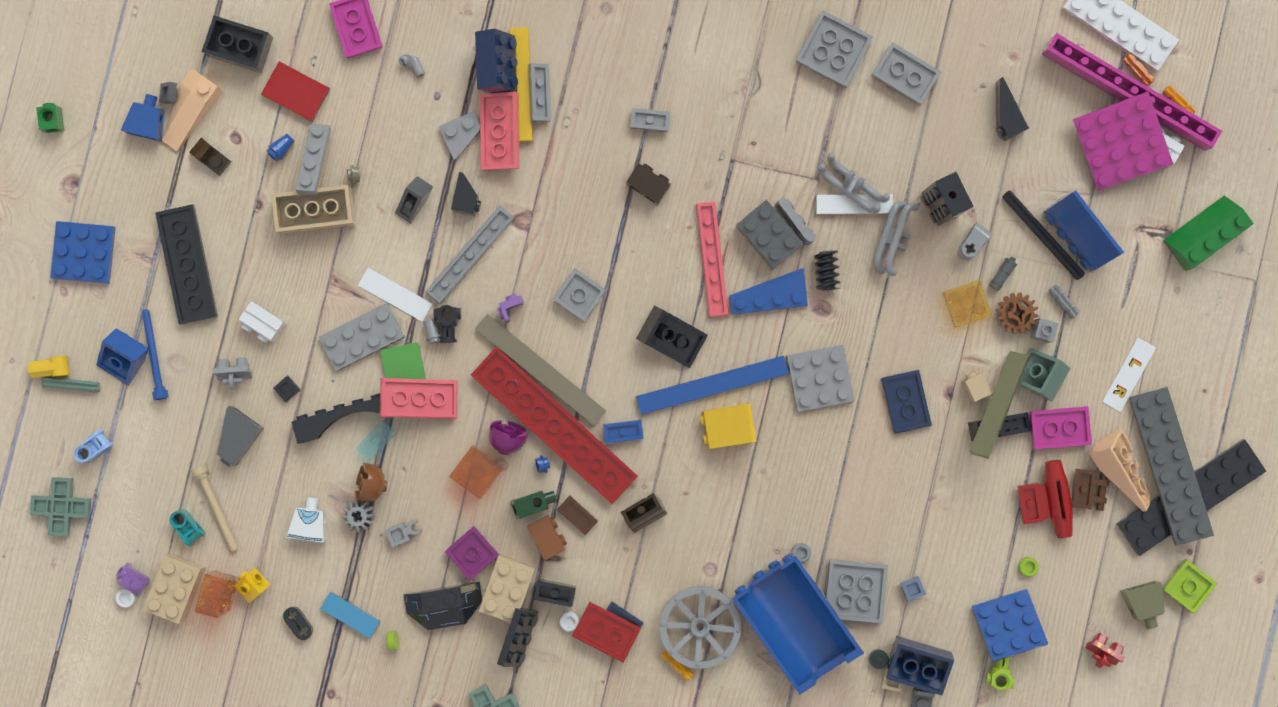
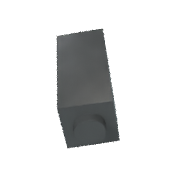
M228 406L226 409L217 455L221 457L220 461L229 467L230 465L236 466L239 464L264 429V427L234 406Z

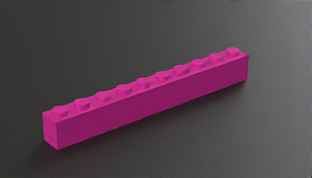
M1058 33L1050 39L1042 53L1043 56L1120 101L1148 91L1159 124L1204 151L1213 148L1222 133V130Z

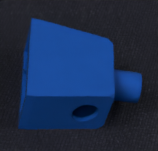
M146 94L144 104L133 102L121 131L126 134L162 142L164 111L155 107L157 97Z

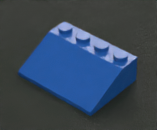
M1076 190L1060 198L1043 211L1046 221L1050 225H1054L1057 229V235L1062 240L1065 239L1069 245L1068 249L1072 254L1079 257L1081 260L1080 264L1085 270L1094 271L1124 253Z

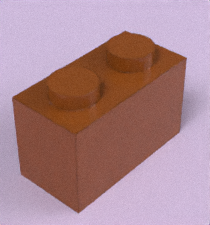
M549 515L527 526L544 560L566 550L565 545L567 544L563 534L559 535L556 530L558 527L554 517L550 518Z

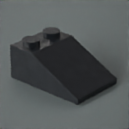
M654 305L636 339L690 368L708 334Z

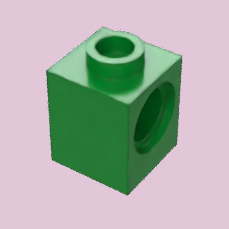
M44 103L42 107H36L40 131L44 133L65 131L62 108L54 103ZM53 113V119L47 121L48 115Z

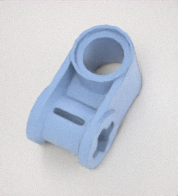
M100 429L75 449L74 458L81 463L92 462L112 448L114 444L107 440L103 434L104 431ZM84 449H87L89 452V455L86 459L82 457V451Z

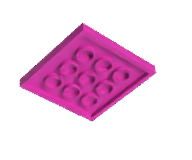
M1148 91L1073 119L1097 191L1173 165Z

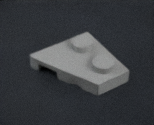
M474 111L439 126L454 161L470 145L474 137L480 133V124Z

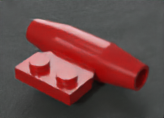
M1061 460L1046 461L1045 485L1039 483L1017 485L1023 524L1043 522L1050 517L1057 538H1069L1073 536V509L1068 480Z

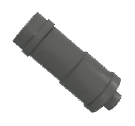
M1011 256L1010 259H1004L997 274L991 280L990 287L997 291L1003 287L1004 282L1017 266L1014 257Z

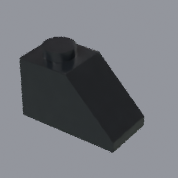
M459 172L451 210L475 216L476 212L480 211L481 201H479L478 195L464 173Z

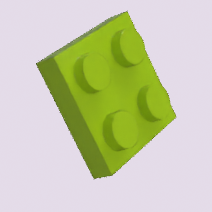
M1184 559L1162 590L1188 611L1195 614L1218 583L1190 561Z

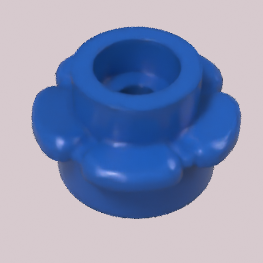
M543 455L535 458L538 473L545 472L546 474L548 472L547 469H550L548 458H544Z

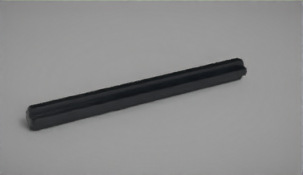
M1009 190L1003 194L1002 198L1070 274L1076 280L1081 279L1085 272L1014 193Z

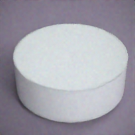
M123 588L116 594V603L123 608L130 607L136 602L137 595Z
M571 611L565 612L560 618V626L568 632L574 631L579 623V617Z

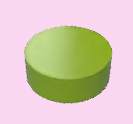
M1024 557L1019 561L1018 569L1022 575L1031 577L1038 572L1039 565L1034 558Z
M397 631L388 632L386 637L388 649L390 651L399 650L400 642Z

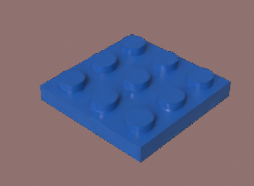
M56 221L50 278L110 284L116 227Z
M1027 589L972 606L992 662L1048 645L1047 638Z

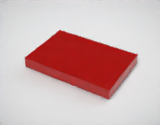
M279 61L261 95L313 122L330 88Z
M589 601L572 637L624 663L641 627Z

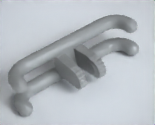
M829 153L827 160L832 168L845 177L844 183H841L829 174L825 164H819L818 172L822 178L866 211L876 214L880 211L881 207L878 204L873 206L857 195L861 189L878 202L886 203L889 201V194L885 193L882 195L864 182L865 179L862 177L858 178L853 170L849 171L838 163L834 153Z
M898 201L892 205L873 260L874 268L878 273L884 274L887 272L890 276H896L897 271L892 267L893 259L897 249L906 251L907 246L902 244L900 239H910L911 235L903 230L910 211H918V204H907L904 201ZM900 208L903 209L896 228H892L898 210ZM889 244L890 247L885 259L884 268L881 265V259L886 245Z

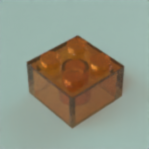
M472 445L449 477L481 500L505 467L475 445Z
M218 571L206 573L194 612L214 618H219L230 612L233 603L230 599L232 593L236 592L234 585L237 583V576Z

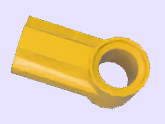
M68 356L50 357L48 360L29 362L28 372L31 378L70 375Z

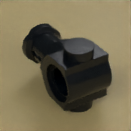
M443 305L440 308L434 309V320H438V327H441L442 339L440 343H457L455 327H457L458 319L462 318L461 308ZM446 309L452 310V317L449 319H444L443 312Z

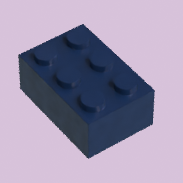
M495 28L476 31L477 89L489 93L517 92V42L515 35Z

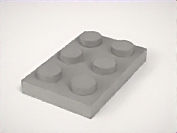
M892 42L872 77L921 105L941 71Z

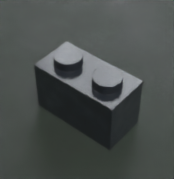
M538 579L534 600L572 607L576 586Z

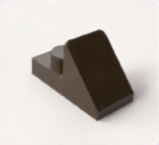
M200 138L190 150V153L218 176L232 162L203 138Z

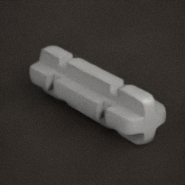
M1054 285L1049 289L1051 296L1055 297L1056 302L1064 311H1067L1066 314L1070 318H1074L1080 313L1076 307L1072 306L1073 303L1064 292H1061L1058 285Z

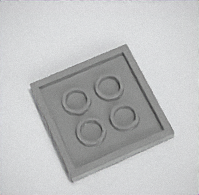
M822 10L796 63L846 88L873 36Z
M844 345L787 355L797 412L854 401Z
M829 559L826 599L840 619L883 623L888 565Z

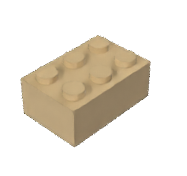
M173 554L164 555L143 610L177 624L185 622L206 567Z
M500 554L479 612L511 623L515 608H522L536 567Z

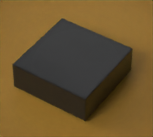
M288 375L273 387L285 402H288L301 391Z

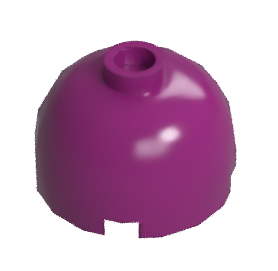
M502 420L493 421L489 428V441L498 450V453L509 455V453L519 451L525 445L528 435L525 427L508 421V425L501 424Z

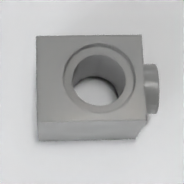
M1041 318L1035 319L1036 325H1033L1030 338L1046 343L1054 342L1059 323Z

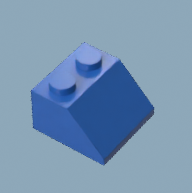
M116 328L102 341L96 366L129 385L143 365L149 348Z

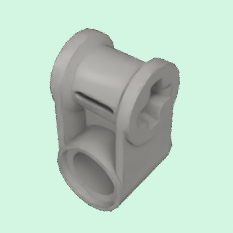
M976 222L959 247V256L964 260L972 259L986 244L992 233ZM967 247L971 248L969 254L966 253Z

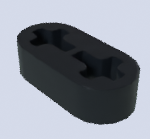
M296 606L287 608L283 613V619L293 634L299 640L310 638L313 634V627L303 612ZM289 611L297 613L295 618L298 622H296L293 618H288V616L290 615ZM298 624H300L302 628H308V631L306 632L307 636L305 634L301 635L299 633L301 631V628Z

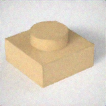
M885 668L881 688L900 693L903 684L886 679L888 668Z

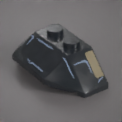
M480 581L404 594L406 613L427 630L466 624L483 601Z

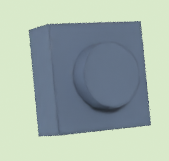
M919 576L900 583L908 602L926 595Z

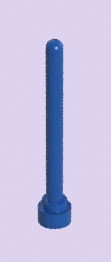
M144 309L142 317L155 384L154 392H152L153 400L167 399L169 395L168 390L162 384L150 311Z

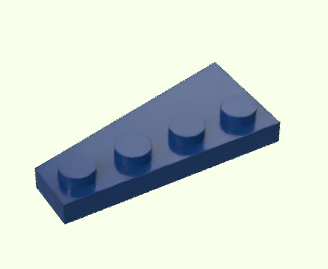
M804 268L730 295L732 315L808 306Z

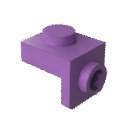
M512 294L505 297L506 301L499 303L500 308L497 310L501 320L505 318V321L509 322L510 318L507 310L524 304L521 295Z
M128 562L116 574L118 584L136 595L141 593L150 580L148 576L133 569Z

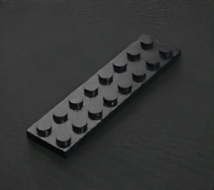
M1245 439L1240 440L1194 471L1206 510L1208 511L1266 472V469ZM1159 495L1151 500L1147 511L1143 512L1138 508L1116 523L1138 556L1171 535Z

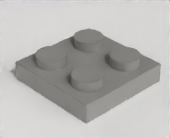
M574 268L553 300L585 322L606 290Z

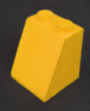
M750 403L705 410L703 415H700L701 426H705L706 434H703L704 445H708L709 449L757 442Z

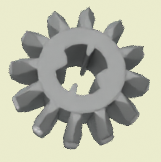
M356 501L355 504L349 502L350 508L344 507L343 509L348 513L342 515L343 519H348L344 526L351 524L349 530L353 531L356 527L357 533H360L362 528L365 531L368 530L367 524L373 525L374 523L369 519L375 517V514H369L373 507L366 508L368 502H363L362 505L360 501ZM359 511H360V512H361L360 516L363 517V518H362V519H359V520L357 521V520H356L357 516L354 515V514H355V513H359Z

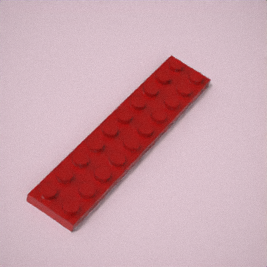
M495 347L471 374L477 382L611 504L638 477L636 473L498 347Z

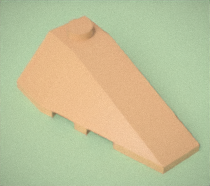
M192 68L180 83L178 96L173 104L162 138L163 142L177 152L223 92L218 86Z
M1119 428L1095 444L1090 453L1091 459L1096 463L1099 470L1144 512L1147 511L1152 499L1144 478L1139 477L1138 461H1133L1130 453L1133 450L1132 445L1123 429Z

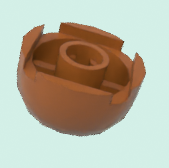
M363 463V466H360L356 479L359 491H355V500L372 502L377 500L382 492H386L388 481L385 480L384 473L379 467L368 463Z

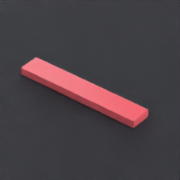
M698 203L696 207L709 318L727 316L728 306L716 203Z

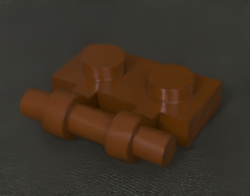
M1075 469L1071 500L1072 507L1092 510V503L1097 502L1096 510L1104 511V504H1107L1105 496L1107 486L1109 487L1108 477L1100 472L1099 480L1096 479V471ZM1095 485H1099L1097 497L1093 496Z

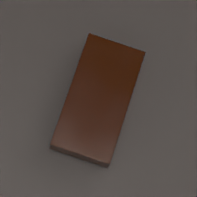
M571 495L557 509L584 535L598 522Z

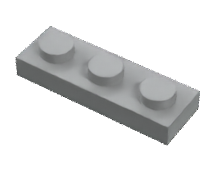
M530 63L528 65L530 122H550L549 64Z

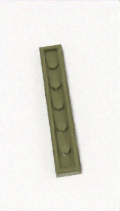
M1014 351L1009 352L970 448V454L989 459L1028 363L1029 355Z

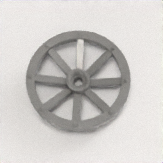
M705 586L686 588L675 594L668 601L661 614L660 636L667 652L677 662L687 667L703 669L722 663L733 653L740 639L741 622L736 607L725 594L714 588ZM699 594L698 617L694 616L681 599L689 595ZM706 594L712 595L723 602V604L704 618ZM675 604L686 614L691 623L667 622L670 611ZM726 608L730 610L734 626L709 624ZM698 623H702L704 625V627L701 630H698L696 628V625ZM666 628L691 629V631L677 644L672 646L668 639ZM709 630L733 633L731 642L725 650L712 637ZM695 635V660H691L680 655L677 651ZM703 636L720 655L701 661Z

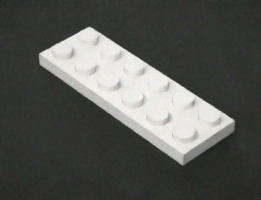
M1067 0L1062 7L1064 11L1128 54L1132 53L1138 61L1155 72L1160 69L1179 41L1178 38L1121 0Z

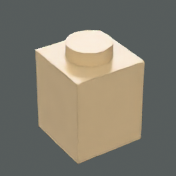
M974 371L966 375V379L961 381L971 402H976L992 394L983 373L977 374Z

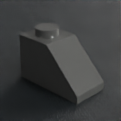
M417 176L406 187L395 214L411 224L427 201L433 186Z

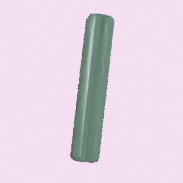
M43 377L41 383L42 387L88 392H99L100 383L92 381Z

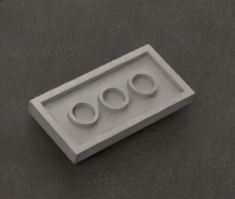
M385 303L320 336L319 339L335 371H339L404 338L405 335L389 304Z

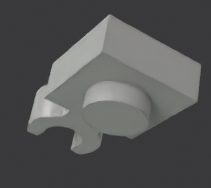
M417 520L410 521L407 527L402 522L385 530L392 548L411 540L409 534L417 535L422 531L421 529L417 531L412 529V525L417 523Z

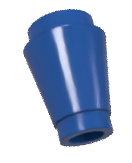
M286 133L268 145L266 152L277 162L279 159H283L295 141Z

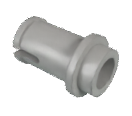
M428 319L423 321L428 337L426 341H429V344L440 342L441 335L438 334L435 320Z

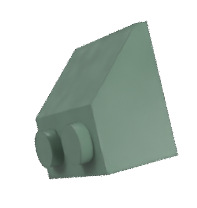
M1030 348L1026 354L1029 355V360L1019 386L1052 402L1071 368L1060 359Z

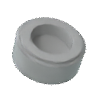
M797 543L793 546L791 553L796 555L801 563L809 560L811 549L808 545Z

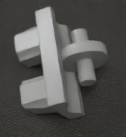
M245 357L237 358L236 366L230 367L228 359H219L217 368H213V374L216 375L217 380H222L223 385L229 384L231 390L236 389L238 383H243L244 378H252V371Z

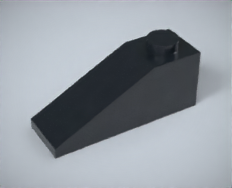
M1004 77L996 82V131L998 136L1006 141L1025 132L1029 127Z

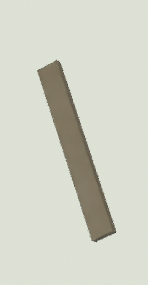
M488 314L475 328L593 425L605 413L606 410Z

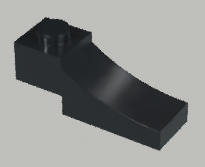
M1028 412L1006 416L998 437L1031 431ZM982 420L968 422L971 441H974Z

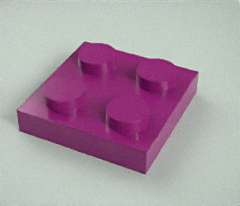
M475 526L445 551L469 580L474 578L500 555Z

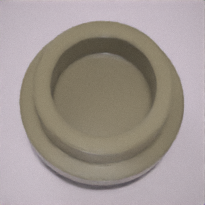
M350 165V169H347V179L352 184L360 182L359 167H354V165Z

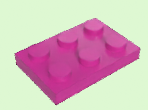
M338 0L329 3L347 59L383 48L368 0Z
M1088 406L1029 411L1033 449L1092 445Z

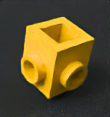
M256 568L250 572L245 570L237 577L240 581L234 585L248 603L270 586Z

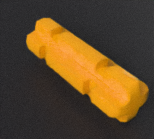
M1170 85L1164 89L1163 94L1167 98H1171L1170 100L1193 114L1195 113L1196 109L1192 105L1189 106V102L1179 92L1176 93V89Z
M667 650L661 654V657L666 662L668 661L669 665L679 674H682L686 681L693 677V671L677 662Z

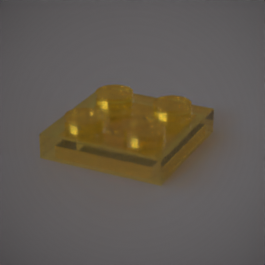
M980 279L943 292L955 328L992 316Z

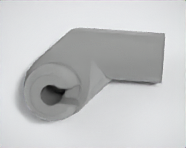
M406 54L400 56L399 64L412 68L416 77H421L425 74L417 57Z

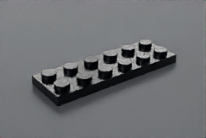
M191 204L155 212L179 325L218 317L195 205Z

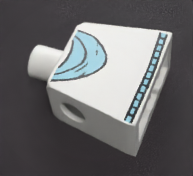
M307 497L306 507H296L287 538L321 543L327 541L326 510L317 509L319 498Z

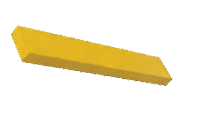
M529 27L509 28L510 34L515 35L517 42L516 72L518 78L517 92L519 93V142H533L532 122H530L528 65L530 64Z

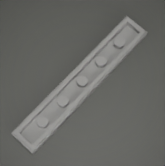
M499 206L425 292L437 303L441 304L515 218L502 206Z

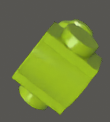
M1010 657L996 661L995 666H992V670L986 673L985 684L998 690L1013 689L1015 679L1010 675L1011 670L1008 669ZM1003 676V684L997 686L995 683L996 678Z

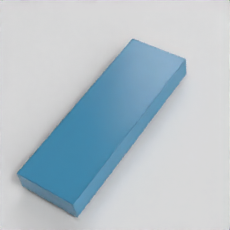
M333 592L329 593L320 608L368 638H371L380 623V620Z

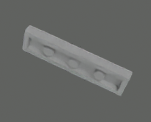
M311 124L295 189L297 194L316 195L331 132L330 125Z

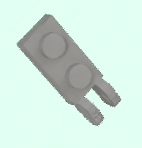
M784 197L776 202V208L801 241L806 245L814 242L816 238L815 233H813L814 231L806 228V223L802 216L797 215L793 210V204Z

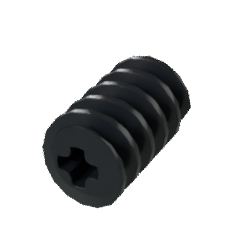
M838 250L821 251L819 254L814 255V259L820 260L814 264L815 267L820 268L815 271V274L821 275L816 278V282L821 283L816 286V289L821 291L840 289L835 287V285L840 283L839 280H835V277L839 276L840 273L834 272L839 266L833 264V262L839 260L833 257V254L838 253Z

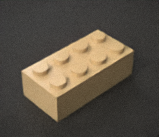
M349 185L318 188L316 195L297 194L296 191L271 194L275 232L280 235L356 226L352 188Z

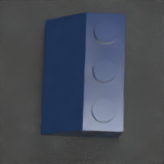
M896 636L890 653L886 679L943 695L954 663L953 654L950 651Z

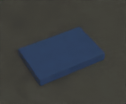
M919 370L881 378L894 434L932 426Z

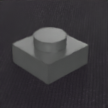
M161 83L159 102L165 104L176 102L178 96L177 83Z

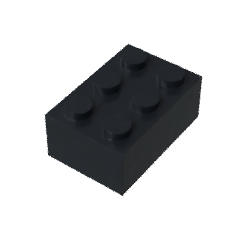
M213 15L202 52L207 57L262 73L273 37L269 32Z

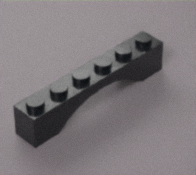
M380 393L371 395V399L363 401V398L353 400L352 405L345 406L344 403L333 406L334 410L326 411V409L315 411V415L310 417L307 414L297 416V420L292 421L297 444L320 439L334 422L347 415L358 412H375L380 414Z

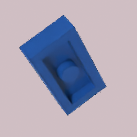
M641 420L603 424L605 443L644 439Z

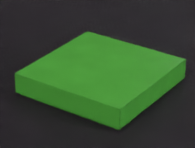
M418 342L380 350L386 378L426 379Z

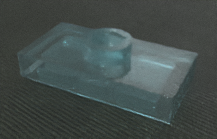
M382 420L356 449L367 460L371 461L397 433Z

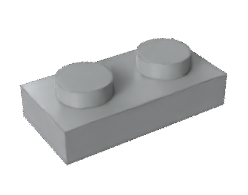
M632 108L630 128L668 132L670 112Z

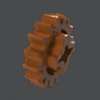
M1020 292L1016 297L1014 293H1011L1010 298L1007 296L1003 297L1005 302L998 303L1001 309H996L995 311L1000 313L996 320L1002 321L999 326L1005 325L1006 332L1012 329V334H1016L1018 330L1022 334L1024 333V328L1027 331L1031 330L1030 324L1036 325L1033 319L1039 317L1038 314H1034L1038 307H1033L1035 300L1028 301L1029 295L1022 297ZM1020 302H1023L1027 307L1022 306ZM1009 304L1010 308L1008 312L1005 313L1006 307ZM1020 311V315L1014 316V312ZM1029 314L1028 320L1025 323V317ZM1007 319L1013 321L1014 325L1010 324Z

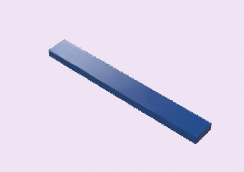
M780 356L636 397L642 415L787 375L789 372L784 356Z

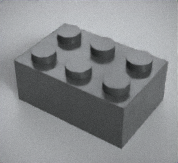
M767 199L736 225V228L772 270L804 244Z

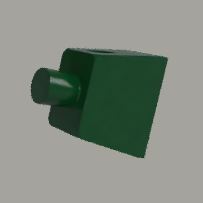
M538 491L510 502L516 519H521L547 510V505L557 502L554 491L543 494V491ZM535 499L539 501L537 506L533 505V500Z

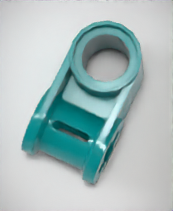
M178 510L170 515L169 522L187 546H192V542L206 534L204 529L187 510ZM178 514L184 517L183 524L177 522L176 517Z

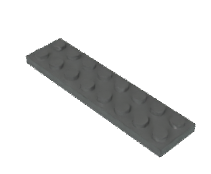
M1168 387L1129 397L1174 545L1178 546L1214 536Z

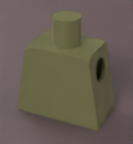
M1152 581L1120 590L1133 619L1138 621L1144 620L1146 629L1158 627L1155 616L1165 613L1161 582Z

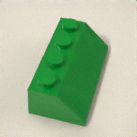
M1224 195L1166 237L1163 242L1183 269L1187 271L1202 263L1254 223L1242 207Z

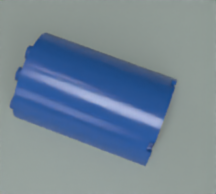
M789 553L780 562L777 559L768 565L769 569L762 572L760 570L752 576L753 580L747 585H741L734 590L735 595L732 600L795 690L801 695L816 685L818 678L845 661L847 664L864 654V652L797 556Z

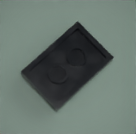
M515 608L497 662L498 665L503 667L521 666L525 660L527 645H529L532 639L533 627L538 621L537 615L539 611Z

